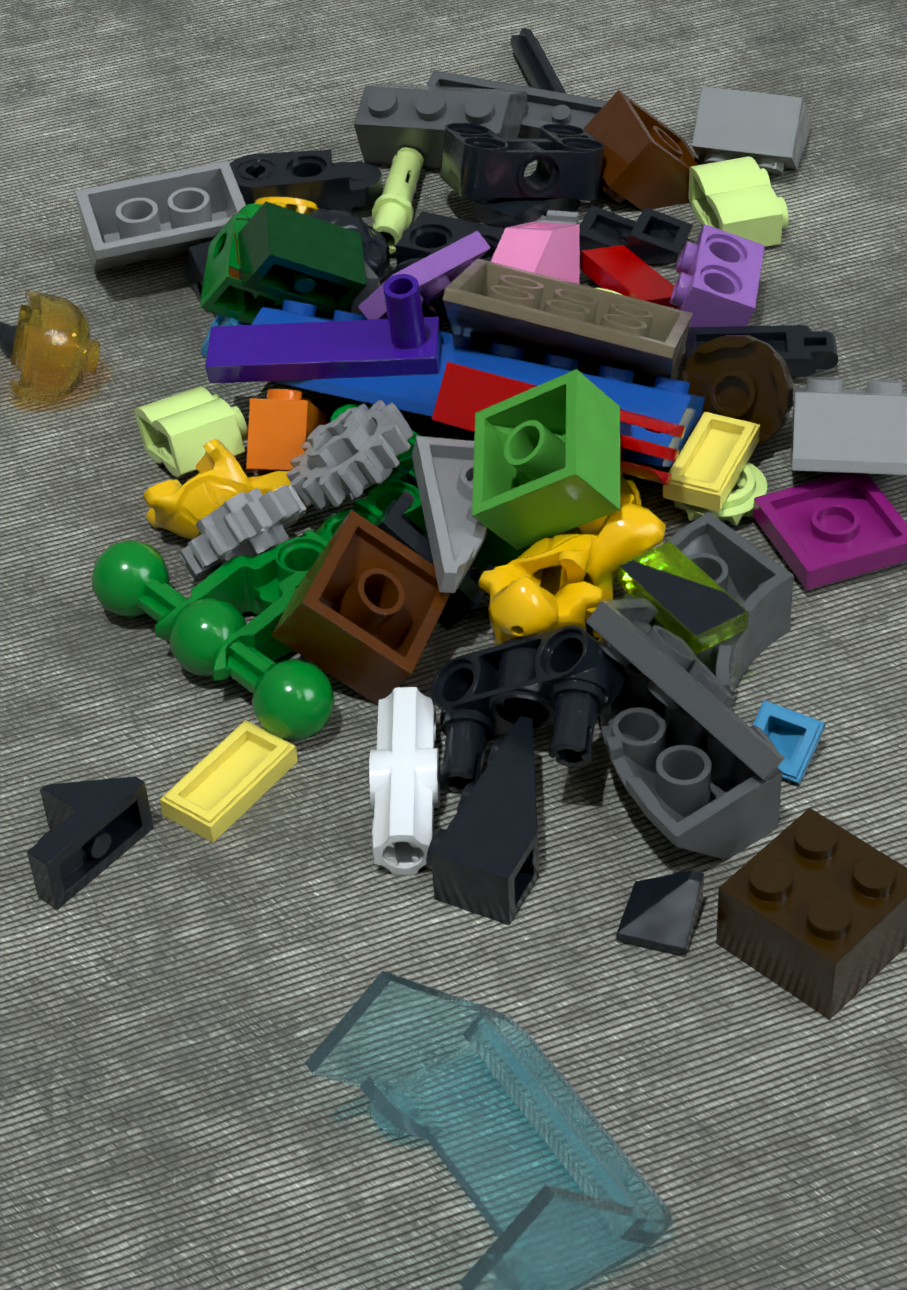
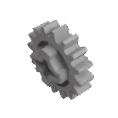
M378 400L370 409H368L365 403L358 408L347 409L337 419L326 425H319L311 432L307 438L308 442L301 446L305 453L293 458L290 462L294 467L287 473V477L291 481L290 485L292 484L307 507L313 504L316 509H322L329 501L336 507L342 501L353 500L355 497H359L366 488L374 484H381L389 477L393 471L392 468L397 467L400 463L396 455L410 449V444L407 440L413 436V431L394 403L386 406L382 400Z
M292 484L289 486L283 485L274 492L271 490L262 495L258 487L245 494L241 492L225 501L222 506L196 523L202 535L188 542V546L180 550L179 556L194 580L199 577L202 579L235 556L247 555L255 558L259 554L268 552L281 543L290 540L284 529L296 523V519L303 516L307 508Z

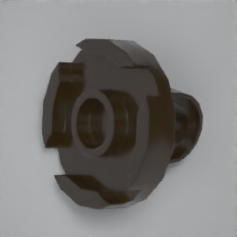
M725 335L701 344L688 359L684 370L680 371L677 380L690 382L688 394L705 397L702 415L704 412H709L760 425L759 442L757 445L768 442L785 425L793 406L794 382L786 361L770 344L750 335Z

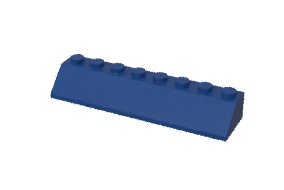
M284 299L282 309L262 307L251 325L367 320L365 315L340 310L334 311L333 320L315 316L316 305ZM441 331L439 374L270 382L371 404L382 400L386 406L394 403L399 410L432 417L447 362L539 386L575 369L578 370L580 360L546 353L544 364L524 360L525 348L492 342L490 352L470 348L471 337ZM601 364L598 375L581 372L616 402L620 409L685 426L682 439L664 433L658 434L645 430L642 427L631 425L630 437L679 450L678 455L702 416L705 397L688 394L690 382L656 376L654 386L634 383L635 371ZM626 449L623 459L660 467H672L674 464L673 461Z

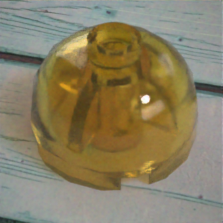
M26 290L25 297L29 305L21 304L11 358L12 365L22 368L19 381L10 380V397L15 400L34 403H54L68 398L77 391L82 383L85 372L95 374L99 362L100 341L90 339L89 321L82 310L72 302L52 294Z

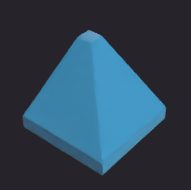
M763 700L753 725L761 728L774 743L779 753L785 758L778 766L782 771V779L800 785L826 724Z

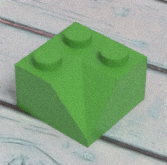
M577 369L475 413L472 516L516 550L532 545L543 538H550L620 510V406Z

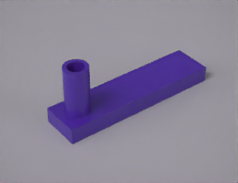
M398 274L387 279L383 285L388 319L211 327L205 369L209 384L439 374L441 346L439 317H423L418 280L408 274Z

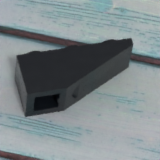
M522 715L519 716L505 739L500 737L494 742L488 756L486 769L477 783L470 782L464 788L458 803L457 814L446 830L440 828L434 834L426 857L427 867L432 869L435 900L509 926L539 878L533 719Z

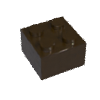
M808 808L719 887L716 944L830 1020L907 946V868L813 809Z

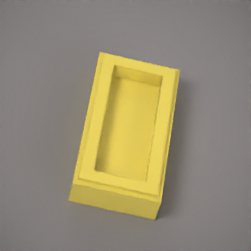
M704 412L678 455L676 462H674L668 472L672 474V478L668 486L663 485V498L720 512L759 442L760 425Z
M245 720L160 798L162 815L214 843L298 762L296 746Z

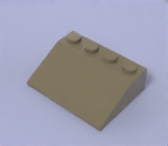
M479 258L445 288L443 303L452 332L471 337V346L490 350L492 342L525 348V360L543 364L546 353L580 360L578 371L596 375L599 373L600 364L635 371L634 383L654 386L656 376L671 379L677 378L693 316L691 312Z

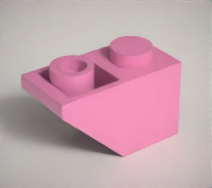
M529 222L507 227L490 262L580 284L579 224Z

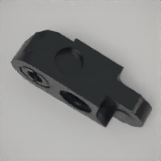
M331 150L251 154L242 156L230 163L246 205L254 204L255 200L264 197H291L311 201L319 209H335L352 213V208L364 207L366 204L376 201L383 192L382 174L379 168L363 163V161L332 163Z

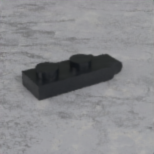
M805 325L690 327L684 348L686 366L688 359L694 354L693 352L703 343L725 335H750L770 344L786 361L791 377L810 376L816 370L831 369L838 363L835 336L828 331H812Z

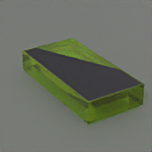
M670 541L618 566V584L633 598H646L658 610L655 618L672 634L681 637L695 655L748 629L749 611Z

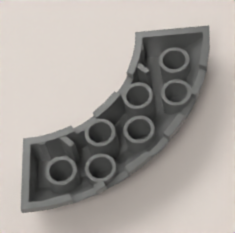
M710 512L680 529L654 551V561L649 566L725 592L746 612L695 636L632 577L626 584V595L623 599L646 598L658 610V613L649 625L651 627L654 625L660 626L672 634L681 637L693 650L695 656L708 667L732 696L743 674L753 661L773 642L790 632L794 575ZM631 663L630 666L621 664L625 669L623 688L616 699L598 713L599 726L610 760L626 790L647 818L676 847L724 860L730 859L776 830L779 824L782 771L777 767L769 779L763 780L682 707L680 710H674L659 701L647 687L650 679L634 664Z

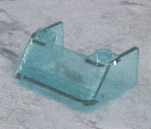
M382 971L305 1062L312 1074L360 1087L370 1100V1104L367 1106L370 1116L388 1133L396 1137H401L404 1133L428 1140L497 1234L498 1238L459 1282L464 1290H578L650 1249L673 1224L672 1215L664 1202L533 1038L516 1022L497 1010Z

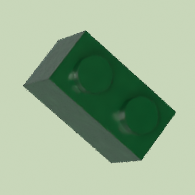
M265 201L238 233L243 287L281 299L316 305V310L334 315L335 310L344 311L367 286L362 239L359 232Z

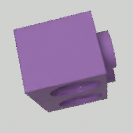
M704 224L696 243L686 241L676 267V272L680 274L674 285L670 304L678 306L677 309L693 313L690 327L747 326L756 307L765 245Z

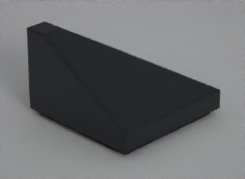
M687 871L635 881L616 933V940L686 956L703 904L704 873Z

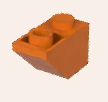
M269 389L267 390V399L250 398L246 469L260 475H266L275 471H291L294 468L290 463L291 460L305 453L301 446L308 442L307 438L319 425L327 424V414L313 405L312 399L303 398L302 392L297 390Z

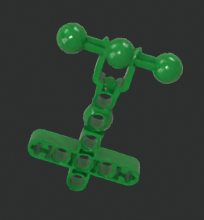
M362 403L347 404L338 408L333 413L331 421L337 419L347 409L358 408ZM365 404L368 407V409L372 407L369 404ZM467 430L452 439L474 441L475 432ZM413 431V436L407 440L410 444V449L396 455L400 462L398 466L392 468L393 471L384 482L374 484L363 490V492L368 494L367 498L356 500L353 503L354 512L374 524L384 509L394 499L397 501L399 496L407 490L415 499L404 514L427 534L412 460L416 436L421 435ZM352 510L333 514L316 530V533L308 530L302 534V537L285 541L268 552L259 554L255 558L247 555L231 558L192 588L191 598L189 599L169 585V569L163 557L155 548L149 544L134 540L109 545L95 560L91 578L92 590L103 608L111 613L128 618L148 614L157 621L155 625L156 637L170 640V647L181 667L188 672L207 678H214V681L232 677L253 693V711L266 732L293 742L313 737L330 721L335 702L333 688L323 671L314 664L296 659L274 663L273 660L293 650L271 635L295 590L343 520ZM490 531L472 564L481 570H484L489 563L494 568L506 565L521 556L532 545L516 550L494 532ZM248 611L258 614L248 624L242 616V613Z

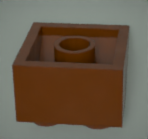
M618 90L584 127V130L605 145L601 173L604 179L600 182L601 187L616 202L622 204L625 200H628L641 210L644 207L658 209L689 203V167L701 165V163L684 138Z
M352 510L343 520L295 590L271 636L378 705V700L386 698L392 693L394 688H397L412 674L451 593L439 592L435 569L432 563Z

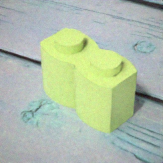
M747 156L689 167L688 198L697 220L702 225H709L765 245V247L781 244L782 228L788 226L787 205L784 198L777 197L771 188L766 169H760L752 157Z
M202 386L146 404L134 410L145 450L156 463L163 462L169 472L175 477L197 471L195 465L204 456L206 451L203 446L213 439L220 440L234 457L245 453L243 440L248 439V429L240 409L237 406L230 407L218 394L211 395Z

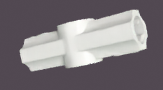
M417 687L394 688L389 696L378 700L377 750H370L369 757L371 808L374 810V818L372 820L374 864L384 866L393 875L417 874L419 869L426 865L427 851L434 833V808H440L438 748H435L436 708L432 699L420 693Z

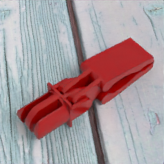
M447 362L431 420L475 432L476 412L532 389L537 385ZM620 409V473L668 486L672 474L652 469L650 466L640 463L623 461L622 458L626 449L676 462L679 450L630 437L631 425L642 427L645 430L658 434L664 433L682 439L685 426Z

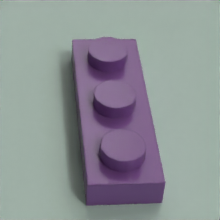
M477 230L396 272L392 276L408 274L415 277L419 283L421 304L424 302L428 305L444 294L445 288L477 258L484 255L490 249V246ZM384 283L358 306L368 320L384 319L388 316L383 290Z

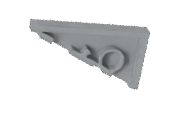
M416 436L412 460L439 592L455 593L491 531L472 516L474 441Z

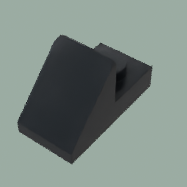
M134 776L49 784L40 789L50 831L45 833L37 844L27 851L38 898L58 910L154 829L144 781Z

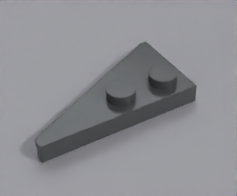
M646 598L601 601L586 621L601 635L598 640L600 647L617 662L625 666H630L631 663L634 664L650 679L647 687L659 701L674 710H680L682 707L763 780L769 779L785 758L779 753L774 743L761 728L754 725L749 727L729 709L736 700L708 667L695 656L693 650L681 637L672 634L660 626L654 625L651 627L649 625L658 613L655 606Z

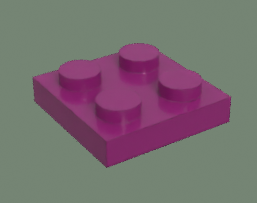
M840 473L754 498L753 517L806 590L907 561V523L866 473Z

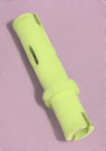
M412 147L401 148L397 156L393 157L383 194L376 199L372 209V219L374 221L372 227L385 237V242L390 248V254L396 250L397 242L401 239L403 232L409 228L413 219L412 200L416 192L424 159L422 154Z

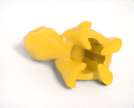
M213 439L203 446L206 450L205 454L195 465L199 471L198 475L187 481L183 486L177 479L167 480L149 487L144 492L142 498L148 507L151 508L145 517L154 528H163L181 537L193 540L202 535L196 523L222 506L225 501L241 492H244V494L257 487L262 495L271 490L274 492L283 485L289 486L291 483L287 477L289 471H275L262 476L247 477L236 458L220 440Z
M632 503L622 504L619 511L607 516L596 535L562 534L554 535L552 538H543L533 544L517 559L510 561L506 565L497 566L493 570L502 569L516 575L519 579L527 576L554 596L560 589L570 583L585 581L603 591V601L613 600L612 571L620 569V566L632 560L642 563L653 548L662 543L666 525L647 508ZM590 608L585 610L586 620L591 616V614L594 612L596 608ZM593 629V636L600 638L601 635Z
M502 569L484 571L479 579V586L490 594L488 614L495 634V646L513 638L529 637L564 626L576 625L586 631L585 610L598 607L604 599V593L600 588L585 581L570 583L560 589L554 596L527 576L519 579L516 575Z

